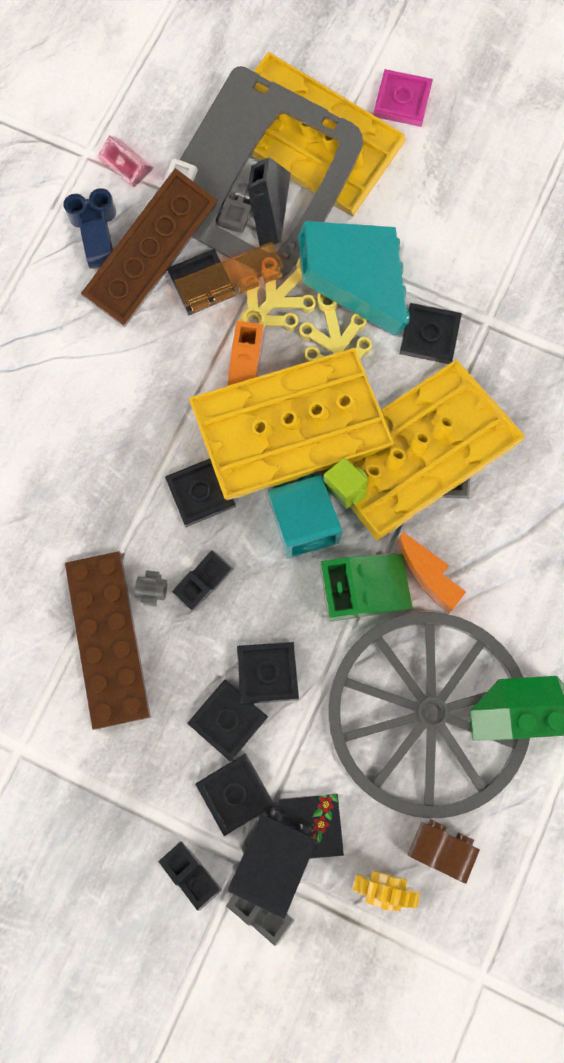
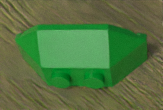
M558 676L498 679L469 711L472 741L564 736V683Z

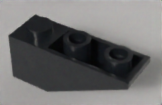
M270 157L251 165L248 184L259 245L262 249L281 243L291 175L288 170Z

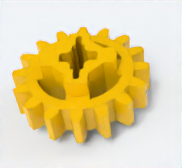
M372 870L371 876L355 874L352 887L353 891L366 895L365 902L367 904L392 912H401L402 907L418 908L421 894L419 891L413 890V888L406 887L407 879Z

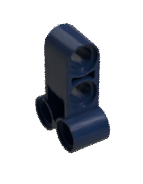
M104 188L93 190L89 199H85L78 193L70 194L65 198L63 207L70 223L80 228L88 266L90 269L101 267L113 251L107 223L116 216V207L112 195Z

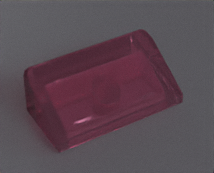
M111 135L108 136L97 156L132 187H136L154 168L123 141Z

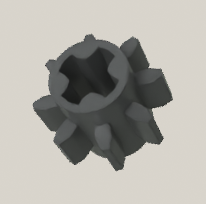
M146 570L145 577H137L135 597L141 598L140 602L143 605L156 607L157 600H165L168 583L167 580L161 579L162 575L160 572Z

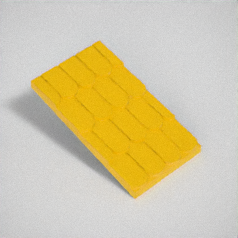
M268 51L254 72L327 109L328 112L352 122L360 129L363 138L362 151L340 196L334 204L336 208L354 217L359 207L405 143V134ZM257 83L254 88L263 94H266L268 90L267 87L260 83ZM281 114L266 131L251 156L259 161L270 157L291 173L290 179L293 182L316 194L334 159L339 143L286 114ZM327 118L322 123V125L332 130L337 126L336 123Z
M355 348L189 398L226 500L239 498L317 471L332 468L344 457L348 461L358 460L396 446Z
M456 359L381 409L396 446L358 460L349 461L355 468L357 466L360 467L368 477L366 497L357 505L353 503L350 508L353 509V512L377 541L412 519L415 514L442 498L444 494L485 469L487 465L514 449L516 445L523 441L525 435ZM331 468L323 470L322 472L325 474Z

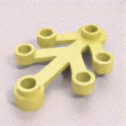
M300 257L296 265L297 270L277 290L276 273L278 264L273 259H267L263 262L262 273L265 276L266 301L259 308L257 293L259 292L260 282L256 277H248L245 280L244 291L247 293L248 309L242 313L240 321L248 322L249 319L254 318L258 321V324H263L264 328L283 327L288 331L296 329L299 322L296 314L287 313L284 316L268 314L273 309H301L305 313H310L315 309L316 299L312 295L286 297L302 280ZM271 265L274 267V270L267 271L265 267ZM249 283H254L257 287L255 289H250L247 285ZM308 300L312 303V306L306 307L303 302ZM286 319H293L295 324L288 325Z
M319 293L317 305L325 313L330 338L315 329L314 325L310 322L301 324L299 335L301 339L305 341L313 340L333 354L345 351L357 332L365 329L367 320L355 313L351 317V323L341 336L335 311L338 303ZM329 300L332 302V304L325 305L323 304V302ZM360 319L363 321V324L357 325L354 321ZM304 329H310L312 332L310 334H304L302 331ZM361 337L356 343V350L361 360L372 349V341L368 337ZM366 343L369 347L362 349L359 345ZM314 346L308 347L304 352L306 362L325 357ZM309 353H315L317 357L311 359L307 355Z

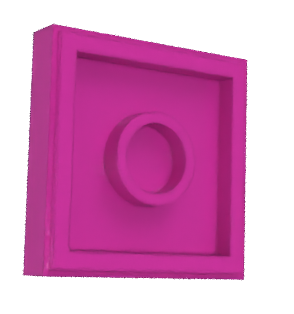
M384 69L373 115L381 119L422 127L433 79Z

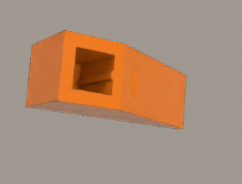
M236 321L228 386L258 377L264 343L263 324Z

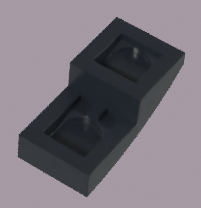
M211 550L193 571H189L172 592L193 611L223 582L234 568L218 553Z
M180 841L158 861L173 883L181 888L197 911L202 910L222 891L215 879L183 841Z

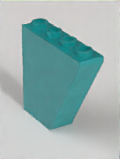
M305 221L298 235L303 284L390 334L399 335L409 322V311L405 305L406 287L402 281L403 263L399 257L400 239L397 238L396 227Z

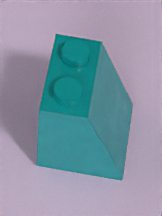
M313 474L300 477L298 482L291 484L285 482L268 490V499L287 559L340 543L343 531L321 475L315 477Z

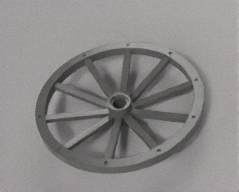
M409 613L384 621L369 630L351 647L342 660L332 683L328 705V720L333 745L342 765L353 781L365 793L384 806L414 817H454L475 810L491 801L511 782L519 770L526 755L530 738L492 740L512 748V751L499 774L485 786L445 724L448 723L471 732L470 722L450 715L449 712L477 704L486 692L445 703V701L484 646L499 661L508 678H523L520 668L511 654L494 636L483 628L463 618L445 613ZM425 625L427 696H425L382 636L400 628ZM434 625L455 629L477 640L438 696H436ZM375 642L418 702L349 679L347 676L361 653ZM345 686L413 710L414 713L343 733L340 719L343 688ZM428 704H432L438 709V717L434 721L428 720L424 714V709ZM418 722L377 777L371 782L356 765L345 742ZM427 729L424 805L402 801L381 790L380 787L422 732ZM436 729L478 791L461 801L443 805H434Z

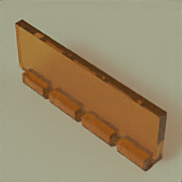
M270 242L175 280L185 307L191 306L194 313L211 306L208 300L210 297H213L216 304L234 297L233 288L235 287L238 288L240 294L259 287L260 284L257 278L262 277L264 284L281 278L280 269L283 268V264L273 243Z

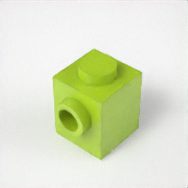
M345 457L323 475L326 489L346 509L353 503L355 505L359 504L367 495L368 477L366 473L358 466L355 468Z

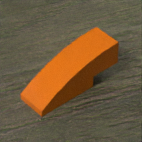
M403 532L397 544L411 574L429 597L449 614L466 591L443 575L449 567L446 562Z

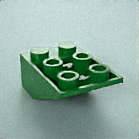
M403 554L355 556L321 561L320 572L329 622L413 609Z

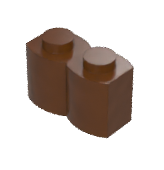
M430 819L429 824L420 822L407 855L467 884L480 849L473 846L474 839L459 832L455 838L445 833L446 826Z

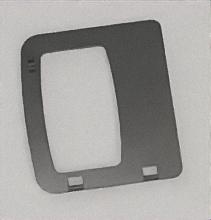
M237 66L231 71L180 158L181 161L197 167L198 171L193 182L218 200L215 208L192 238L263 277L265 276L262 273V264L267 259H273L278 264L276 279L288 275L300 257L298 235L304 222H325L363 148V138L360 129L352 122L328 112L327 109L275 82L261 77L258 73L246 67ZM257 83L268 88L266 94L254 89ZM281 114H286L336 140L339 143V147L321 185L301 219L279 250L274 254H268L218 227L216 222L234 183L254 149L276 118ZM325 118L337 124L334 130L322 125ZM271 265L265 267L267 271L274 270V267Z

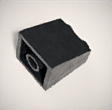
M264 807L227 891L285 919L316 845L319 832L314 831L315 827L306 821L298 820L296 822L287 818V813L279 808L271 807L268 809Z

